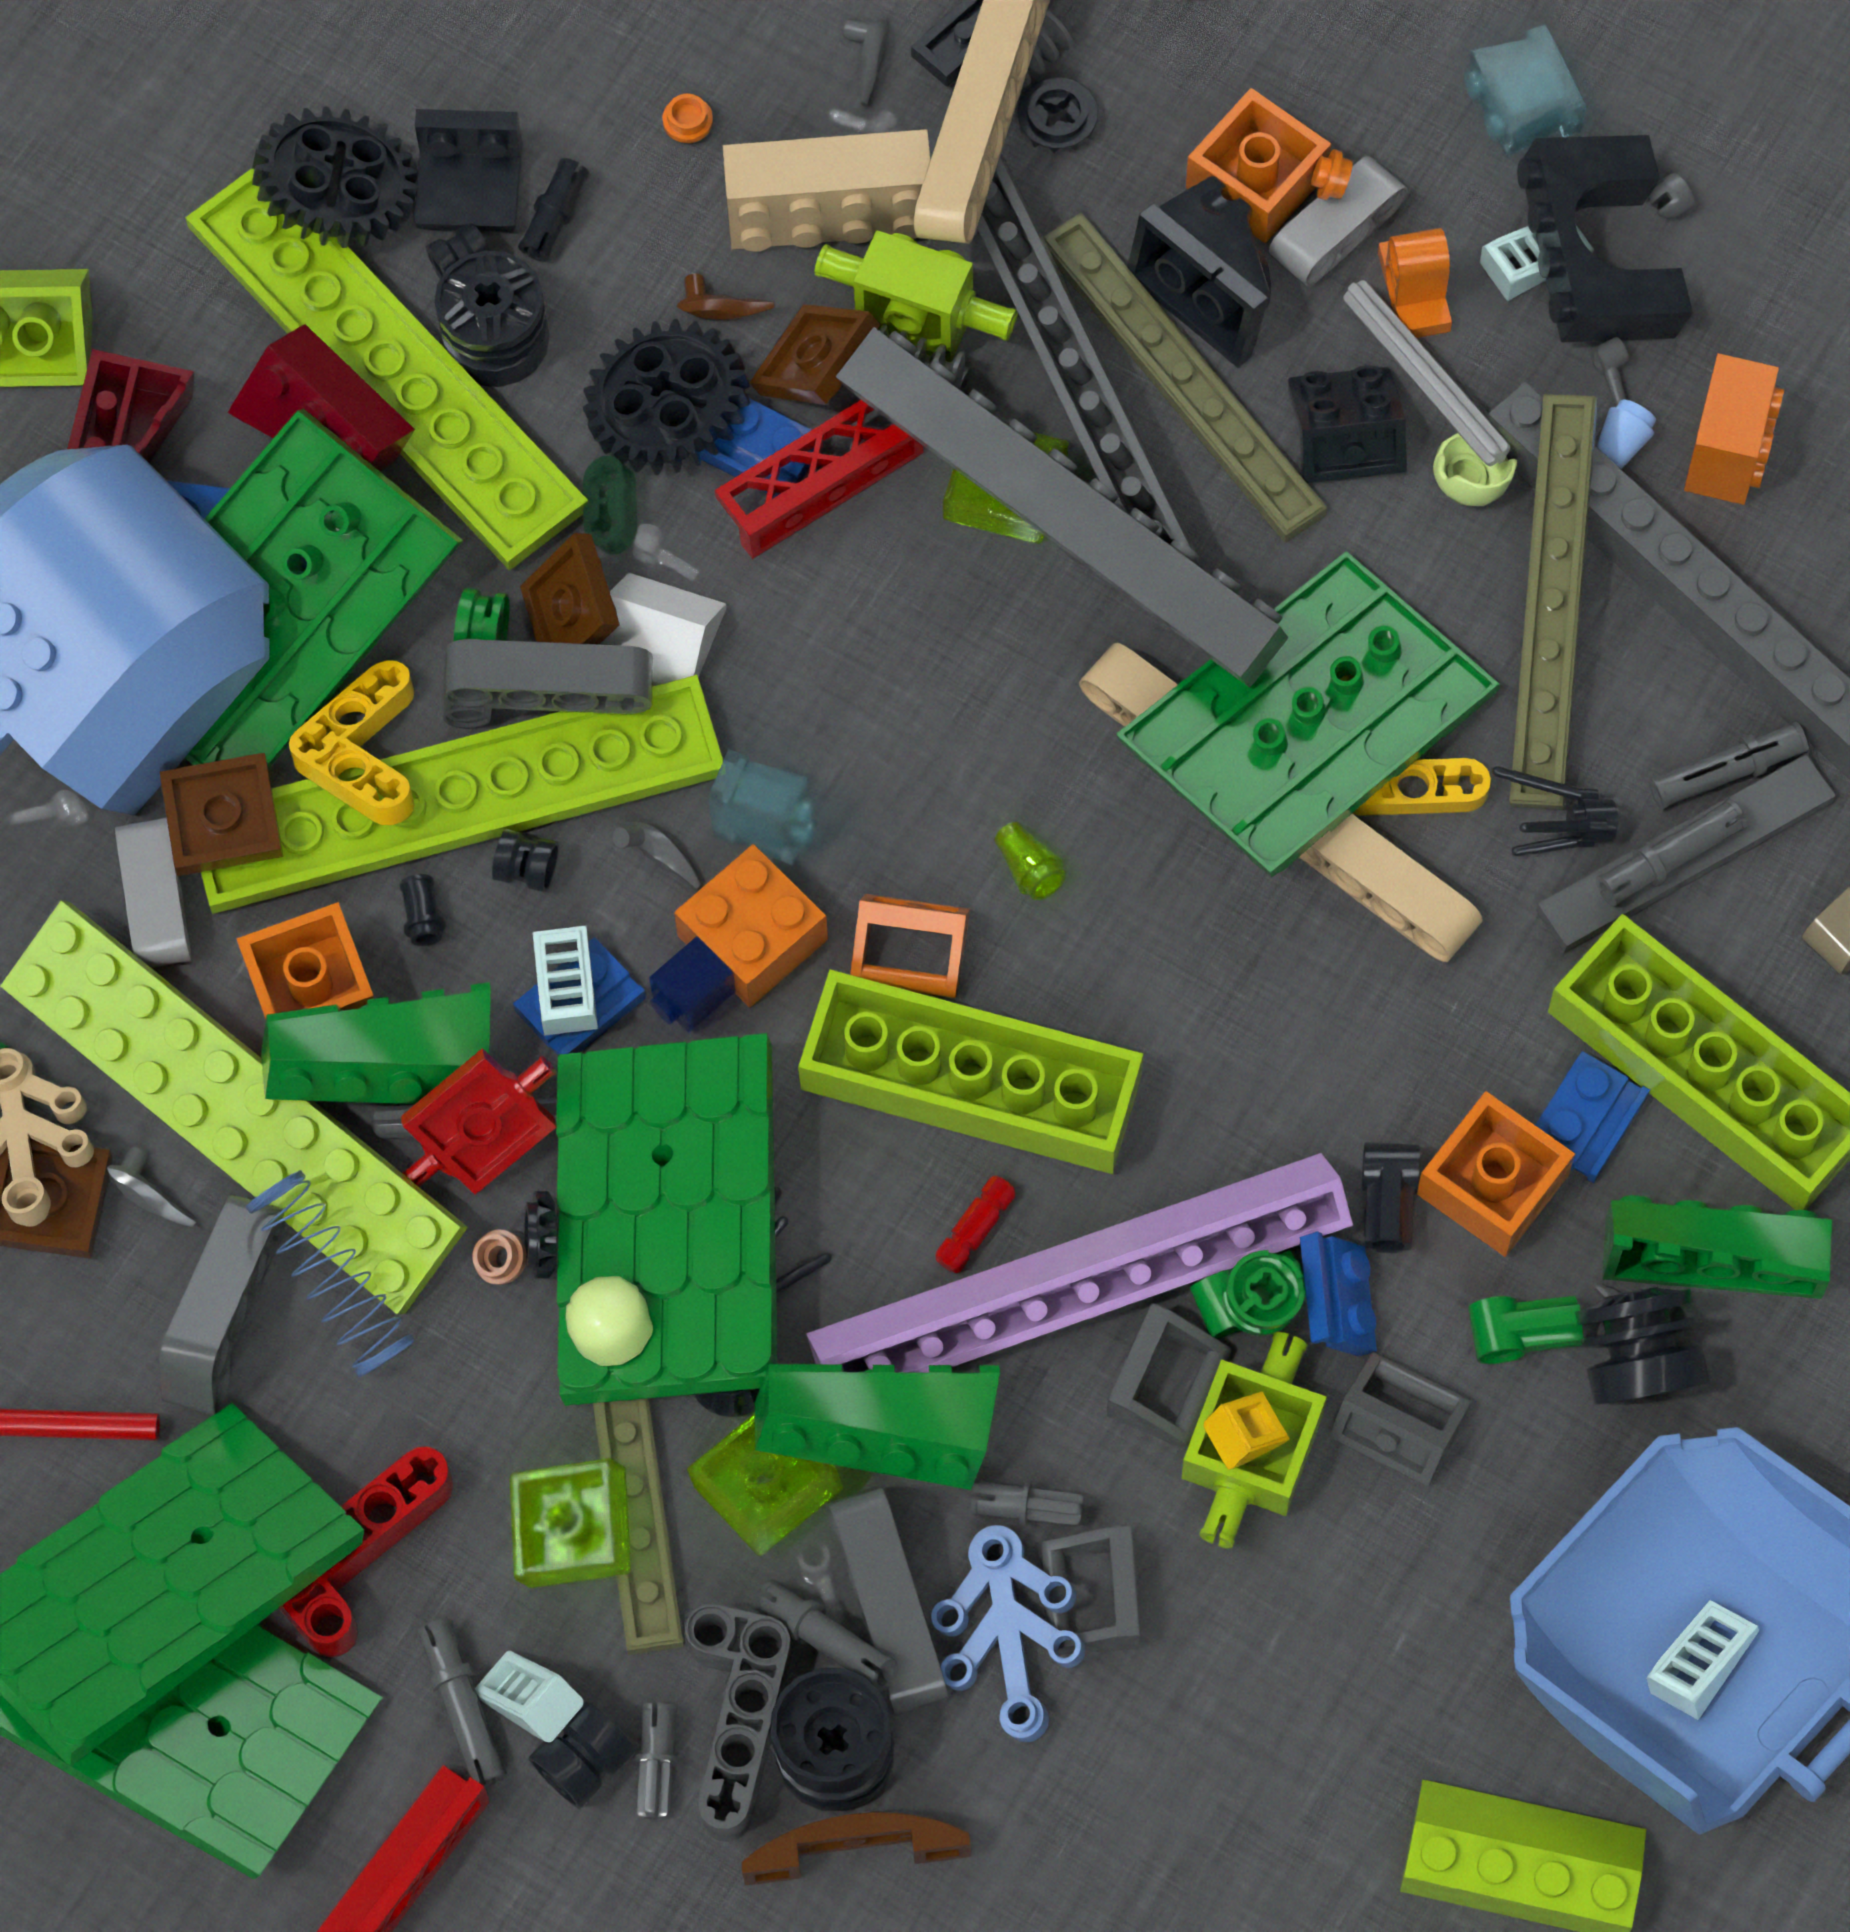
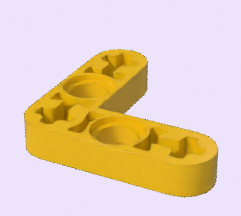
M387 660L373 665L297 729L289 741L294 766L300 774L370 820L381 825L401 823L412 814L415 804L409 781L404 775L360 747L404 710L413 700L415 692L409 669L398 661ZM361 712L365 714V717L356 724L344 725L339 723L342 716L347 713ZM361 768L365 770L364 774L356 780L343 781L338 779V776L346 769ZM378 793H379L380 795H382L383 797H385V798H383V799L380 801V800H379V797H378Z
M1346 675L1341 677L1340 680L1349 681L1355 676ZM1475 759L1416 760L1400 775L1393 777L1352 814L1366 816L1474 811L1481 807L1488 798L1491 782L1490 774L1487 768ZM1417 776L1425 781L1428 791L1421 797L1409 798L1401 793L1398 783L1405 777ZM1437 776H1444L1442 786H1444L1443 796H1436ZM1460 776H1469L1471 784L1474 785L1472 794H1463L1461 786L1458 785Z

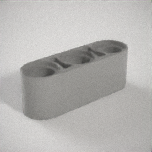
M1363 157L1353 165L1349 183L1342 198L1329 197L1325 201L1317 197L1279 231L1269 247V254L1305 286H1311L1325 276L1399 209L1407 197L1408 188L1373 157Z
M167 817L115 826L133 954L150 968L191 961L192 955L181 881L174 867Z

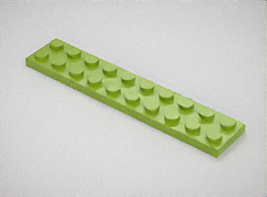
M251 168L185 217L188 228L287 334L306 324L415 429L401 451V456L509 571L589 510L588 499L348 246L347 248H342L337 237H330L328 243L322 246L319 241V234L314 232L303 240L300 238L302 227L296 224L285 230L282 228L284 214L269 216L267 214L270 202L258 201L259 187L252 185L254 169Z
M698 675L653 686L652 706L641 713L617 714L560 711L380 759L404 775L409 781L415 804L414 810L406 820L398 824L381 825L370 820L309 779L272 788L283 857L201 872L211 912L215 914L501 837L505 829L519 832L726 776L725 765ZM361 768L346 769L338 776V779L343 781L356 780L364 774L365 770ZM378 793V797H379V800H380V801H381L383 798H385V797H383L382 795H380V794Z
M63 900L59 902L1 984V988L254 1197L259 1196L287 1176L302 1170L304 1175H306L304 1180H309L311 1184L302 1197L284 1212L283 1218L308 1206L324 1203L326 1207L323 1213L300 1235L306 1238L323 1229L340 1226L339 1234L321 1252L329 1257L346 1249H355L354 1257L342 1269L350 1276L366 1271L371 1272L369 1280L363 1287L374 1296L385 1294L384 1304L396 1314H406L468 1228L316 1102L265 1099L261 1057L71 902ZM308 1183L296 1185L269 1205L283 1209L286 1208L302 1193ZM323 1205L301 1212L285 1220V1222L299 1232L322 1210ZM338 1228L308 1239V1241L317 1249H320L336 1234ZM353 1251L340 1254L331 1258V1260L341 1267L353 1254ZM363 1274L354 1279L361 1284L369 1274Z

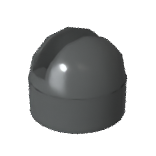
M1671 173L1660 180L1650 194L1651 206L1659 203L1662 207L1657 213L1660 217L1675 218L1681 216L1695 205V200L1689 186L1676 173Z

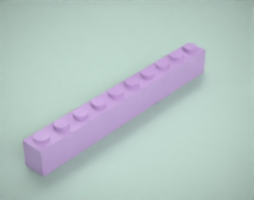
M1322 1153L806 1334L815 1364H841L845 1372H864L873 1369V1365H894L895 1372L929 1373V1365H952L953 1367L1206 1278L1218 1272L1234 1268L1240 1259L1250 1253L1262 1250L1276 1253L1299 1245L1300 1237L1317 1231L1321 1232L1322 1236L1353 1226L1341 1178Z

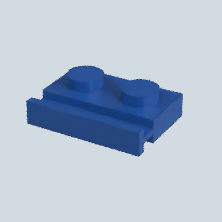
M749 398L750 404L739 408L744 418V423L728 424L734 439L729 441L718 438L714 442L719 453L713 455L704 449L699 452L700 459L737 477L808 433L811 429ZM788 463L780 469L778 481L799 483L811 464ZM771 474L767 476L765 479H770ZM775 492L774 497L778 496L781 493Z
M595 936L588 941L598 1029L544 1036L538 983L513 1003L514 1011L547 1047L551 1048L557 1055L583 1051L646 999L644 988L641 985L638 986L630 977L628 971ZM579 961L561 963L553 971L580 968ZM581 979L550 983V989L581 986ZM583 997L553 1000L552 1007L582 1004Z
M1581 1051L1535 1126L1574 1152L1575 1157L1571 1171L1575 1169L1587 1176V1180L1594 1184L1647 1100L1650 1089L1645 1086L1640 1088L1628 1081L1629 1077Z
M1318 1231L1300 1237L1311 1342L1315 1344L1325 1342L1328 1348L1358 1357L1370 1354L1373 1351L1376 1352V1316L1371 1303L1369 1285L1370 1264L1366 1256L1365 1247L1333 1236L1323 1238L1322 1233Z

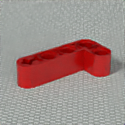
M424 1446L410 1450L341 1505L346 1511L345 1514L347 1516L350 1515L364 1529L362 1545L309 1584L302 1592L296 1594L279 1607L308 1644L320 1655L326 1657L341 1656L349 1652L358 1636L357 1624L346 1601L337 1591L442 1507L451 1497L453 1479L443 1454L436 1449ZM424 1472L429 1477L434 1475L436 1480L428 1485L423 1480L417 1482L416 1476ZM399 1488H403L406 1497L410 1495L412 1500L410 1504L407 1505ZM380 1504H390L397 1508L392 1519L385 1523L378 1524L368 1519L370 1512ZM335 1615L344 1619L343 1626L338 1633L332 1636H322L316 1633L317 1624L323 1618Z

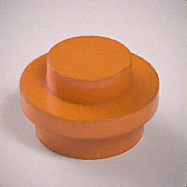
M689 93L674 97L665 107L662 116L663 127L667 135L681 143H694L702 140L709 134L713 125V115L710 106L699 96Z
M1333 149L1328 158L1320 156L1316 163L1311 185L1318 187L1317 197L1325 201L1329 197L1341 199L1345 193L1351 176L1353 161L1344 158L1342 151Z

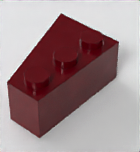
M306 324L267 346L227 412L269 437L274 438L298 410L305 409L321 422L324 427H327L379 471H382L396 461L415 431L394 408Z
M92 349L67 449L130 445L149 463L193 398L194 371Z

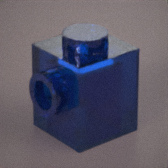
M698 936L649 977L653 997L650 1003L654 1010L665 1022L671 1025L677 1021L688 1033L736 992L733 971Z

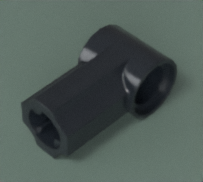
M1364 1143L1362 1191H1366V1209L1364 1213L1365 1248L1373 1249L1378 1253H1398L1404 1250H1411L1414 1194L1418 1192L1419 1145Z

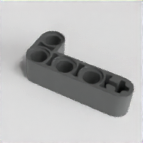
M479 639L454 641L448 644L446 648L443 719L445 723L456 728L475 729L489 724L492 708L617 714L641 713L652 706L653 656L647 649L635 646Z
M230 1195L227 1198L163 1340L159 1357L162 1401L215 1415L222 1409L231 1379V1351L278 1247L285 1221L265 1231H261V1228L279 1214L283 1208L268 1204L250 1214L246 1209V1205L252 1200L235 1195ZM284 1213L280 1215L276 1220H274L271 1224L283 1219Z
M876 1486L824 1503L830 1528L837 1548L842 1552L870 1644L886 1656L895 1659L898 1663V1673L895 1679L878 1668L880 1676L891 1683L885 1689L893 1714L896 1715L948 1698L941 1668L883 1488Z
M705 1604L693 1610L685 1622V1636L690 1654L699 1664L731 1673L699 1795L698 1810L703 1828L711 1838L718 1841L731 1842L744 1835L752 1821L772 1741L771 1713L780 1693L785 1689L792 1662V1647L788 1630L780 1620L722 1605ZM717 1625L723 1628L727 1634L721 1643L715 1646H705L696 1639L699 1631L704 1627ZM762 1638H773L782 1645L780 1651L774 1657L768 1659L755 1656L751 1652V1648L756 1641ZM749 1691H758L763 1693L768 1698V1701L760 1711L747 1713L737 1706L739 1698ZM735 1745H745L754 1752L752 1760L742 1767L728 1765L723 1760L726 1751ZM726 1783L734 1787L732 1800L735 1812H729L726 1820L720 1821L717 1820L715 1809H721L724 1805L727 1793Z

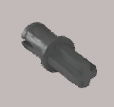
M976 1479L974 1482L972 1493L980 1497L995 1498V1500L971 1498V1515L1018 1519L1021 1526H1027L1028 1521L1075 1527L1080 1525L1082 1520L1084 1500L1083 1496L1079 1493L1032 1488V1482L1026 1481L1024 1486L984 1482Z
M653 1703L641 1704L640 1754L634 1755V1762L640 1763L637 1812L639 1816L644 1818L661 1819L668 1817L671 1813L673 1765L679 1764V1757L674 1756L678 1706L658 1703V1707H654Z

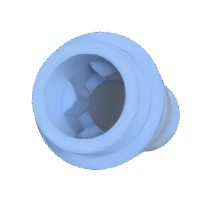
M1621 399L1617 407L1609 408L1596 447L1622 469L1654 435L1652 427L1656 422V418L1641 405L1630 400Z

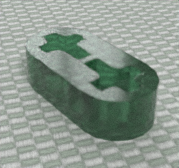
M601 456L587 467L583 477V495L588 499V503L583 507L584 532L592 534L595 546L602 552L609 555H617L626 551L636 538V479L631 469L619 459L613 456ZM615 474L616 478L611 480V475ZM608 484V492L603 489V485ZM612 518H613L615 521L618 522L617 525H615V526H613V527H612ZM609 531V536L606 537L604 532Z

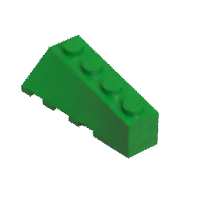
M490 982L471 984V992L447 996L444 994V989L421 992L422 999L389 1004L388 997L369 999L367 1004L359 1009L342 1011L336 1004L266 1015L261 1051L265 1099L416 1104L483 1048L489 1054Z
M1624 1196L1620 1200H1611L1606 1215L1602 1280L1822 1299L1830 1282L1832 1219L1818 1218L1816 1213L1807 1210H1791L1786 1212L1785 1215L1763 1213L1761 1208L1751 1205H1737L1731 1207L1730 1210L1708 1208L1706 1203L1696 1200H1682L1676 1202L1675 1205L1655 1204L1652 1199L1645 1196Z
M769 1364L755 1401V1450L971 1490L987 1451L1000 1376V1365H979V1373H952V1365H929V1373L895 1372L894 1365H873V1369L864 1372H845L841 1364Z

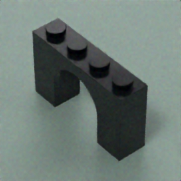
M1649 135L1535 138L1525 156L1518 163L1517 179L1520 188L1525 189L1529 205L1528 226L1531 233L1536 235L1540 251L1538 256L1539 273L1547 281L1550 294L1549 315L1551 321L1557 324L1561 343L1608 341L1614 337H1618L1621 340L1676 338L1693 314L1682 268L1623 269L1612 266L1597 258L1585 246L1575 225V212L1585 208L1642 206L1660 180Z

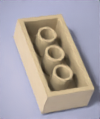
M927 129L723 145L731 249H745L757 252L766 250L770 246L795 245L808 248L814 247L821 242L834 241L859 244L871 240L876 230L890 235L900 233L912 239L917 238L914 229L915 208L930 163Z

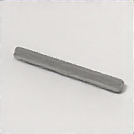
M1364 280L1358 283H1351L1347 287L1348 291L1343 296L1345 304L1485 465L1491 467L1497 463L1501 464L1506 460L1505 456L1510 451V445L1373 287Z

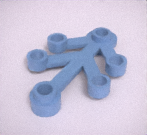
M989 1526L978 1532L970 1543L968 1558L972 1569L951 1599L942 1600L935 1605L931 1613V1620L934 1627L942 1634L954 1637L963 1633L967 1628L969 1621L968 1612L988 1586H990L993 1605L960 1653L947 1656L942 1661L940 1668L945 1684L957 1691L967 1690L975 1683L978 1667L998 1640L1008 1698L1000 1710V1723L1004 1731L1015 1740L1032 1742L1045 1733L1049 1723V1715L1046 1707L1037 1698L1031 1696L1021 1632L1047 1649L1050 1657L1057 1664L1066 1668L1074 1667L1083 1660L1085 1645L1072 1631H1059L1016 1602L1013 1579L1038 1593L1042 1604L1054 1613H1064L1070 1610L1076 1601V1591L1073 1585L1061 1576L1051 1577L1025 1560L1023 1543L1014 1531L1004 1526ZM994 1544H1002V1556L996 1561H988V1549ZM1056 1586H1064L1066 1588L1065 1598L1059 1603H1050L1049 1594L1051 1590ZM950 1609H956L958 1611V1620L954 1625L944 1627L942 1625L943 1614ZM1066 1640H1073L1075 1642L1073 1654L1067 1658H1060L1058 1654L1060 1644ZM959 1663L966 1664L967 1672L965 1677L960 1681H952L950 1678L952 1668ZM1021 1706H1027L1030 1710L1028 1720L1023 1724H1014V1711Z

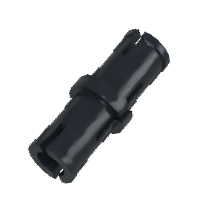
M561 158L545 194L538 196L533 205L536 212L523 239L519 242L518 248L524 254L528 252L529 248H532L529 257L534 260L545 262L549 259L552 247L563 225L569 224L574 216L572 206L584 181L589 176V171L584 166H581L579 171L575 172L579 164L577 161Z

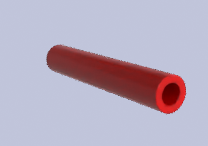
M0 1408V1436L158 1441L160 1435L159 1413Z

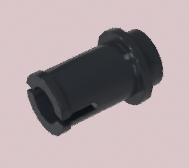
M427 874L408 876L399 885L407 917L403 931L410 938L411 943L416 946H428L439 942L443 937L442 932L446 928L444 918L440 917L438 913L433 886L434 879Z

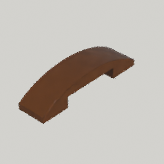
M887 1812L842 1815L809 1823L771 1840L741 1862L745 1886L802 1879L799 1856L912 1842L915 1864L971 1857L970 1835L968 1832L953 1825L917 1815Z

